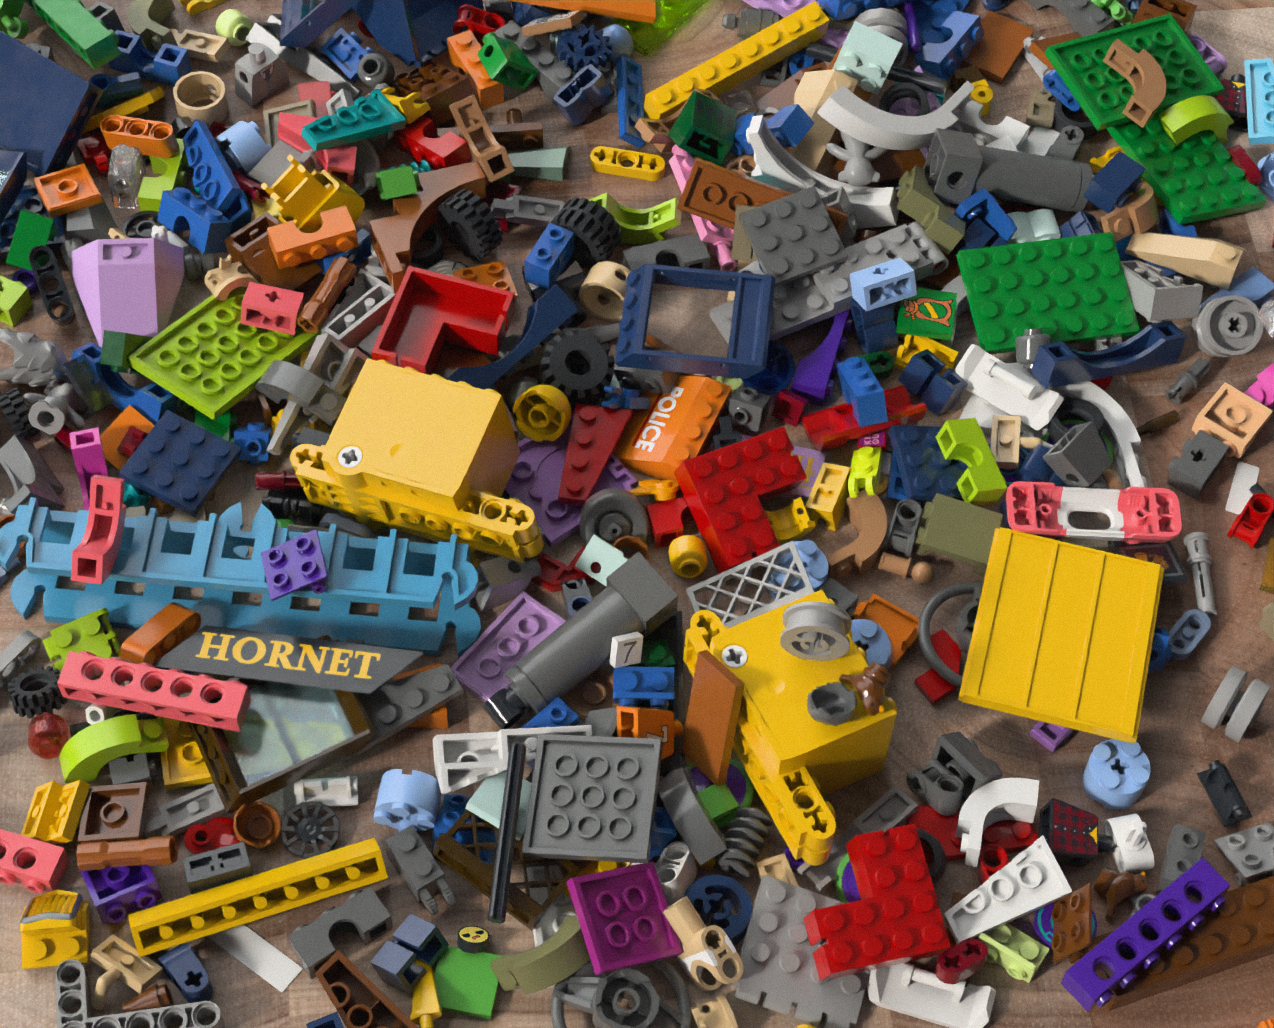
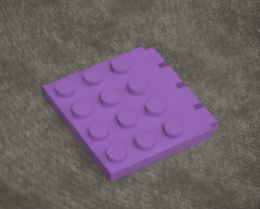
M574 414L571 415L567 429L555 441L543 440L542 442H536L525 437L517 442L521 453L503 492L508 499L519 497L526 506L533 510L537 524H540L545 533V542L550 548L580 530L579 516L583 506L558 503V493ZM612 453L608 465L605 466L593 494L608 488H619L628 491L635 489L639 481L627 468H623V464Z

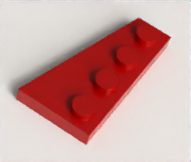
M576 403L558 493V503L583 506L592 496L605 466L608 465L611 459V454L616 444L619 443L626 424L629 423L632 417V410L611 409L603 406Z
M918 805L917 811L907 819V824L915 823L917 829H922L936 837L944 848L946 861L965 859L966 853L960 852L962 838L955 837L960 811L955 815L946 816L939 814L931 806ZM1001 820L991 824L982 834L980 851L988 844L999 845L1006 853L1025 851L1038 839L1034 820L1033 823ZM921 842L927 864L933 863L931 849L928 845Z

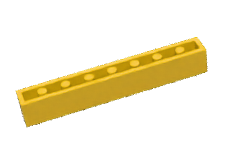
M816 1L810 3L645 95L644 112L650 119L667 118L684 105L694 88L712 90L716 96L721 95L782 61L784 58L807 47L810 42H816L825 37L830 21Z
M371 838L128 914V919L138 955L141 957L387 879L388 875L381 850L375 838Z

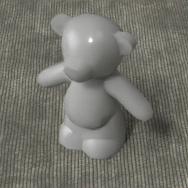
M840 131V134L845 144V149L834 143L826 145L829 153L847 162L844 171L838 175L839 182H848L851 186L857 187L866 186L870 182H879L880 174L874 171L871 161L886 153L888 149L880 147L869 149L870 144L859 141Z
M64 383L55 388L46 386L44 392L48 396L31 392L23 395L25 402L33 404L29 411V421L33 427L51 435L62 429L66 419L76 428H83L85 426L83 418L75 411H84L86 404L80 402L79 394L72 384Z

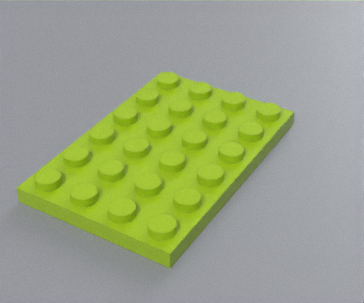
M242 286L233 289L229 293L227 300L224 301L216 299L212 294L130 354L128 360L133 369L215 420L255 389L256 384L273 361L290 362L312 345L317 335L322 333L321 330L314 334L305 332L299 325L295 335L240 324L241 305L246 293V287Z

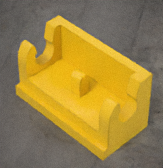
M391 87L381 91L406 119V124H411L430 110L429 104L426 102L422 104L413 103L416 98L421 96V93L413 92L403 98L389 95L395 90Z
M906 334L904 345L900 344L896 361L894 362L895 367L904 371L914 354L928 349L946 364L940 373L943 376L949 368L955 371L959 352L928 337Z
M822 463L805 505L806 511L809 512L810 521H814L815 525H817L818 519L821 518L826 521L828 530L836 531L845 509L846 499L850 496L848 491L850 467Z

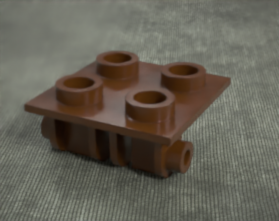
M1091 883L1054 903L1052 909L1053 938L1051 948L1053 950V963L1055 964L1065 958H1069V963L1075 964L1085 956V947L1092 944Z

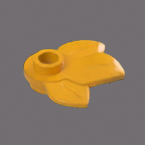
M648 479L639 481V488L628 491L634 495L654 494V500L662 501L677 498L676 491L679 490L680 486L678 482H672V480Z

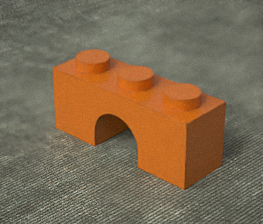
M471 30L448 37V60L456 72L463 75L466 74L469 77L481 111L504 103V84L492 80L478 57V51L482 47Z
M346 205L321 212V228L314 233L299 231L294 221L268 227L269 244L279 269L293 267L300 263L321 259L324 256L358 247L356 228Z

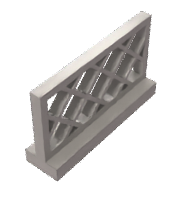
M793 541L686 589L694 612L701 609L710 610L717 615L723 616L722 623L724 626H729V628L815 593ZM789 552L792 553L794 559L789 569L776 565L780 556ZM758 566L768 568L762 581L750 578L753 568ZM774 570L786 574L781 587L768 584ZM792 576L802 579L806 586L796 592L786 590ZM731 578L741 580L735 593L723 590L726 581ZM747 582L759 586L754 599L741 596ZM765 588L778 592L774 602L769 604L759 602ZM705 590L714 592L708 605L699 603L696 594ZM720 594L732 598L726 612L714 608ZM738 601L751 605L747 614L743 616L733 614Z

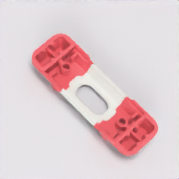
M1019 481L1010 484L1006 491L1007 518L1011 530L1045 538L1125 541L1127 544H1139L1140 542L1166 543L1176 538L1182 529L1178 497L1173 491L1165 488L1128 487L1124 490L1055 486L1054 483ZM1075 511L1101 512L1110 518L1111 526L1106 530L1077 529L1071 526L1068 517L1070 513Z

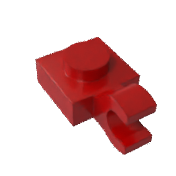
M101 133L77 142L76 145L87 166L95 164L101 176L111 172L107 164L109 163L108 158L112 157L111 152Z

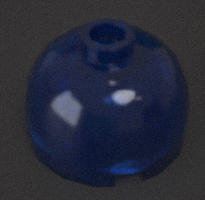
M769 340L766 369L747 379H742L747 387L753 388L759 393L769 396L779 394L781 390L789 386L794 378V358L787 347L778 341Z

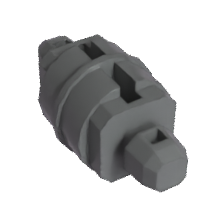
M747 7V9H740L739 17H736V14H724L722 26L730 30L737 28V37H742L745 40L778 22L779 16L771 10H764L760 7L758 9Z

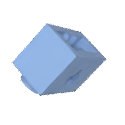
M901 258L850 273L853 299L865 311L917 295L915 272Z

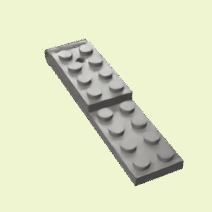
M919 221L912 222L909 225L903 224L845 248L848 254L846 261L775 287L769 342L851 309V299H853L850 273L901 258L914 270L915 281H919L928 276L941 273L947 268L949 261L931 238L924 236L925 228L921 226ZM734 300L710 309V318L728 345Z

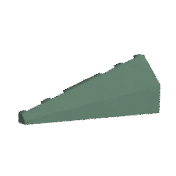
M570 145L507 153L515 171L497 180L511 182L512 175L563 181L570 153Z

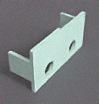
M593 534L575 567L607 587L606 578L629 559L624 557L623 552ZM593 562H598L601 565L599 573H594L591 570Z

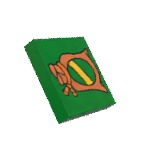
M916 287L917 295L900 300L896 333L951 341L957 293Z

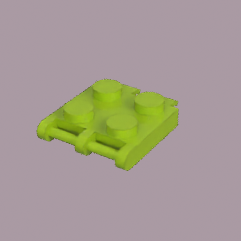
M107 608L99 609L50 630L52 636L44 639L42 642L51 661L62 658V660L52 664L54 670L57 668L61 673L69 651L77 653L88 651L97 657L108 659L115 657L109 645L111 642L118 658H120L121 647L117 640L119 635L117 631L112 629L107 617L109 615ZM100 619H102L104 626L108 632V634L106 635L99 622Z

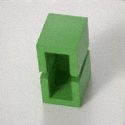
M412 166L374 172L380 199L417 193L416 187L420 186L417 170L414 171Z

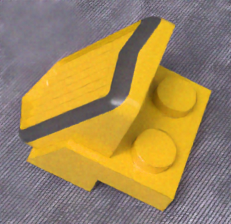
M58 889L33 897L28 905L24 907L20 920L22 969L58 967L61 962L68 959H76L82 965L90 964L88 934L90 933L89 901H83V897L79 893Z

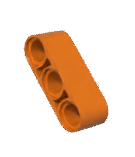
M120 115L107 116L100 123L107 146L111 150L160 158L172 157L179 150L173 128L169 123Z
M177 602L169 603L123 642L120 648V658L128 663L138 665L139 663H148L152 665L199 630L201 615Z

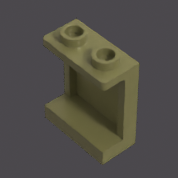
M937 493L931 502H926L923 509L922 518H925L926 521L924 527L919 528L915 543L919 544L917 554L923 555L925 551H931L973 565L972 573L983 576L987 569L995 528L1000 529L1003 514Z

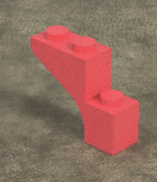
M280 112L277 137L302 153L309 149L313 150L301 136L302 128L319 118ZM340 145L317 151L316 161L320 163L323 169L352 188L357 147Z

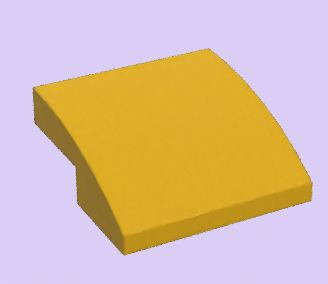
M80 779L64 786L51 781L36 787L21 835L52 845L72 841L90 784Z

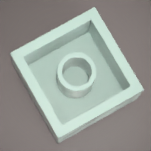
M855 21L843 43L833 69L859 80L857 85L863 90L878 95L902 43Z

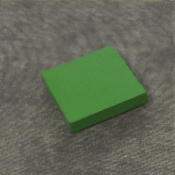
M448 946L438 958L434 973L442 1011L491 1020L499 981L490 965L495 958L502 957V955L485 952L473 954L464 952L458 947Z

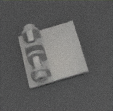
M280 139L248 173V176L261 184L266 183L271 187L292 165L287 159L289 155H292L310 173L314 170L320 172L323 167L316 162L317 154L315 151L309 149L301 153Z
M1269 822L1214 840L1217 847L1238 870L1234 878L1239 886H1246L1257 882L1258 879L1263 880L1267 876H1274V827Z

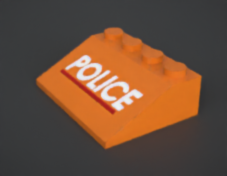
M679 375L670 394L645 391L642 396L650 398L649 409L634 410L619 443L616 444L612 453L626 468L660 481L672 480V482H678L674 472L685 460L706 454L713 440V433L716 432V429H719V417H725L727 413L725 405L729 395H732V386L708 377Z

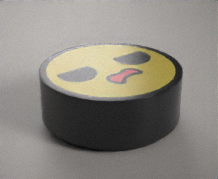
M478 926L463 927L458 931L457 946L467 953H481L489 946V932Z

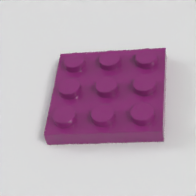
M653 861L574 877L567 881L595 975L677 957L683 953L676 932L663 914L668 905Z

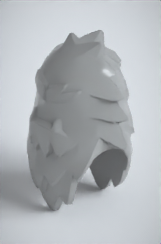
M0 328V342L9 345L15 355L13 366L0 367V381H6L9 384H28L30 387L45 385L54 387L61 379L66 383L68 382L70 366L58 343L50 340H41L36 333H17L7 328Z

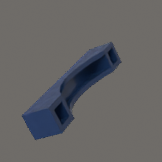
M557 284L554 285L528 307L527 319L522 335L515 347L504 358L488 365L459 367L446 380L457 383L463 381L475 388L495 390L497 388L494 384L495 381L500 377L505 381L516 371L514 365L518 361L524 364L536 354L533 348L538 344L544 347L555 337L552 332L557 327L562 331L574 321L571 315L578 310L577 307Z
M1172 321L1150 324L1127 341L1100 351H1077L1068 347L1062 341L1040 345L1030 373L1041 385L1049 389L1174 364L1179 359L1187 336Z

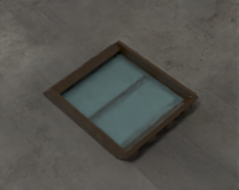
M323 635L321 637L316 638L332 641L329 635ZM242 677L228 679L236 680L246 685L251 697L250 706L241 732L188 722L227 813H232L238 810L244 803L255 802L362 751L375 734L373 725L357 692ZM214 698L209 703H217L221 698Z

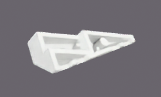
M591 725L519 728L500 729L498 732L436 735L432 739L434 768L441 794H448L507 770L511 743L526 745L525 762H528L536 757L539 734L592 736Z

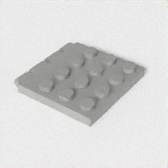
M764 875L760 882L740 953L744 972L737 982L731 984L737 986L735 997L757 1005L760 996L763 995L765 996L763 1001L764 1008L784 1015H788L791 1006H794L793 1018L816 1026L819 1025L822 1016L826 1017L823 1028H849V1026L853 1027L856 1025L870 970L820 981L813 952L822 945L827 944L826 939L816 946H810L803 920L813 910L845 903Z

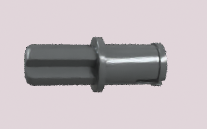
M1198 358L1187 371L1181 372L1178 376L1179 379L1165 392L1167 399L1169 400L1177 393L1171 402L1179 404L1191 390H1195L1198 387V382L1210 370L1209 362L1206 359Z

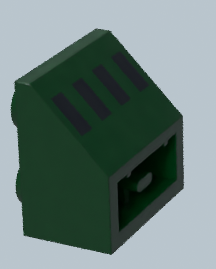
M694 90L668 135L679 148L721 166L734 144L737 110Z

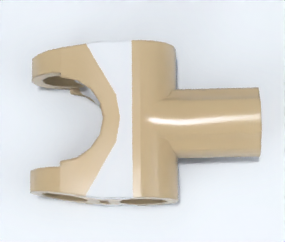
M687 896L676 901L663 911V914L679 937L683 953L678 955L677 959L700 990L712 991L719 988L722 983L732 984L742 977L744 965L725 931L716 925L706 927ZM725 960H729L734 964L735 974L732 978L727 977L723 972ZM704 968L708 969L715 977L713 985H708L703 981L702 971Z

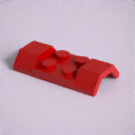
M901 385L884 391L887 422L860 427L854 417L852 404L847 403L802 416L801 420L809 442L819 452L845 445L848 438L860 439L878 430H889L892 425H908L921 421L925 416L927 407L925 403L915 406L911 404L906 388Z

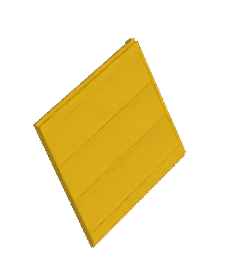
M1000 527V529L995 528L958 700L1127 743H1136L1164 568L1160 564L1003 527Z

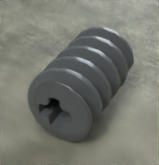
M743 807L736 811L735 816L737 818L732 820L730 829L726 832L727 849L715 856V859L725 872L740 879H748L750 872L747 869L754 868L755 862L752 858L759 857L760 852L757 848L764 847L765 841L763 838L768 837L770 834L766 826L773 825V822L763 812L755 808Z

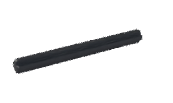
M810 42L806 48V53L808 57L830 63L839 49ZM892 65L886 79L898 83H912L918 85L922 90L940 95L945 94L948 87L945 79Z
M511 743L509 747L488 912V921L492 923H504L506 918L527 748L522 743Z

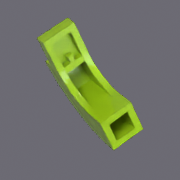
M1207 95L1185 99L1159 114L1163 129L1176 145L1203 130H1211L1216 135L1217 140L1223 145L1228 141L1226 130H1228L1229 125L1234 123L1217 99Z
M607 192L589 200L603 206L613 215L614 220L620 226L619 229L622 231L621 243L646 244L665 239V230L681 224V210L677 209L679 203L677 198L647 209L625 207Z
M136 714L103 720L81 730L67 741L59 755L64 784L80 779L85 782L95 781L100 769L106 763L121 756L167 751L169 742L163 719L137 720Z

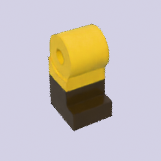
M973 65L954 71L950 82L952 92L955 94L966 81L970 82L975 88L968 96L971 100L983 105L981 116L988 114L993 99V92L977 66Z

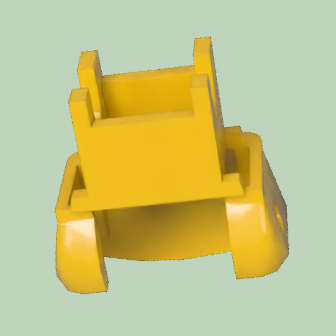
M292 155L287 157L292 165L271 187L266 183L261 185L280 205L278 211L281 215L278 219L282 223L294 221L296 228L303 233H314L321 228V212L345 205L355 225L365 206L364 199L344 181L326 172L324 169L321 173L316 170L310 173Z

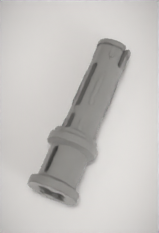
M1193 532L1183 538V543L1187 547L1189 556L1186 563L1193 573L1198 610L1206 613L1211 619L1217 616L1210 574V567L1213 564V557L1209 555L1208 551L1210 538L1207 533Z

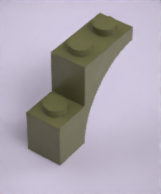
M915 165L911 172L906 171L898 183L900 189L897 193V197H899L897 209L919 221L921 226L925 228L924 236L931 238L940 250L949 255L964 236L966 223L955 216L939 201L926 181L925 170Z

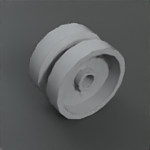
M876 8L861 13L854 20V22L857 21L902 43L893 65L900 67L905 63L908 55L907 21L900 13L892 9Z
M1231 295L1209 300L1200 306L1199 317L1193 318V339L1199 349L1209 356L1223 358L1245 354L1252 350L1261 339L1264 327L1262 314L1257 306L1246 297Z
M1232 665L1207 707L1201 723L1215 730L1221 726L1226 716H1229L1230 720L1224 730L1225 736L1239 744L1247 729L1253 726L1264 706L1263 701L1271 685L1257 678L1251 682L1246 692L1241 691L1247 680V672Z

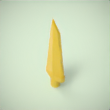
M416 960L415 964L424 967L427 973L413 988L410 1020L415 1024H420V1028H433V1020L442 1016L432 966Z

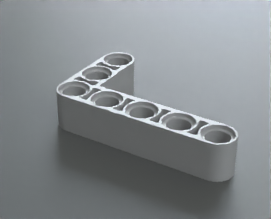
M68 959L61 962L56 968L57 1028H139L141 1026L168 1028L175 1021L183 1022L179 1028H224L225 1024L220 1008L211 1001L92 1017L90 981L82 963L76 959ZM71 975H80L75 982H65ZM81 1005L80 1010L76 1013H67L70 1007ZM213 1016L216 1018L209 1025L200 1024L205 1017Z

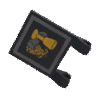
M1108 540V547L1114 550L1115 554L1160 564L1164 568L1162 584L1188 581V575L1170 541L1166 543L1151 542L1125 545V541Z

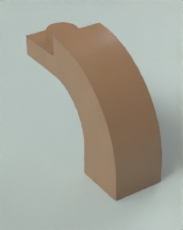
M1117 39L1112 43L1103 62L1125 77L1132 85L1134 94L1122 113L1144 128L1153 118L1165 97V76L1158 62L1145 49L1138 54Z
M694 88V90L722 102L712 90ZM687 101L678 111L667 118H639L635 128L641 133V138L649 144H654L660 152H671L676 144L669 137L668 133Z
M470 95L449 105L458 125L461 138L468 142L473 161L478 162L488 181L493 182L514 172L515 170L505 147L501 146L493 136L475 95Z
M1143 183L1135 194L1132 192L1129 194L1130 197L1125 205L1100 218L1104 233L1112 232L1115 242L1132 233L1142 234L1158 221L1159 211L1152 186Z
M866 489L858 493V497H848L846 499L844 515L856 529L858 537L851 544L826 556L829 566L827 579L829 577H843L852 568L860 577L878 560L886 535L887 516L877 494L868 495Z

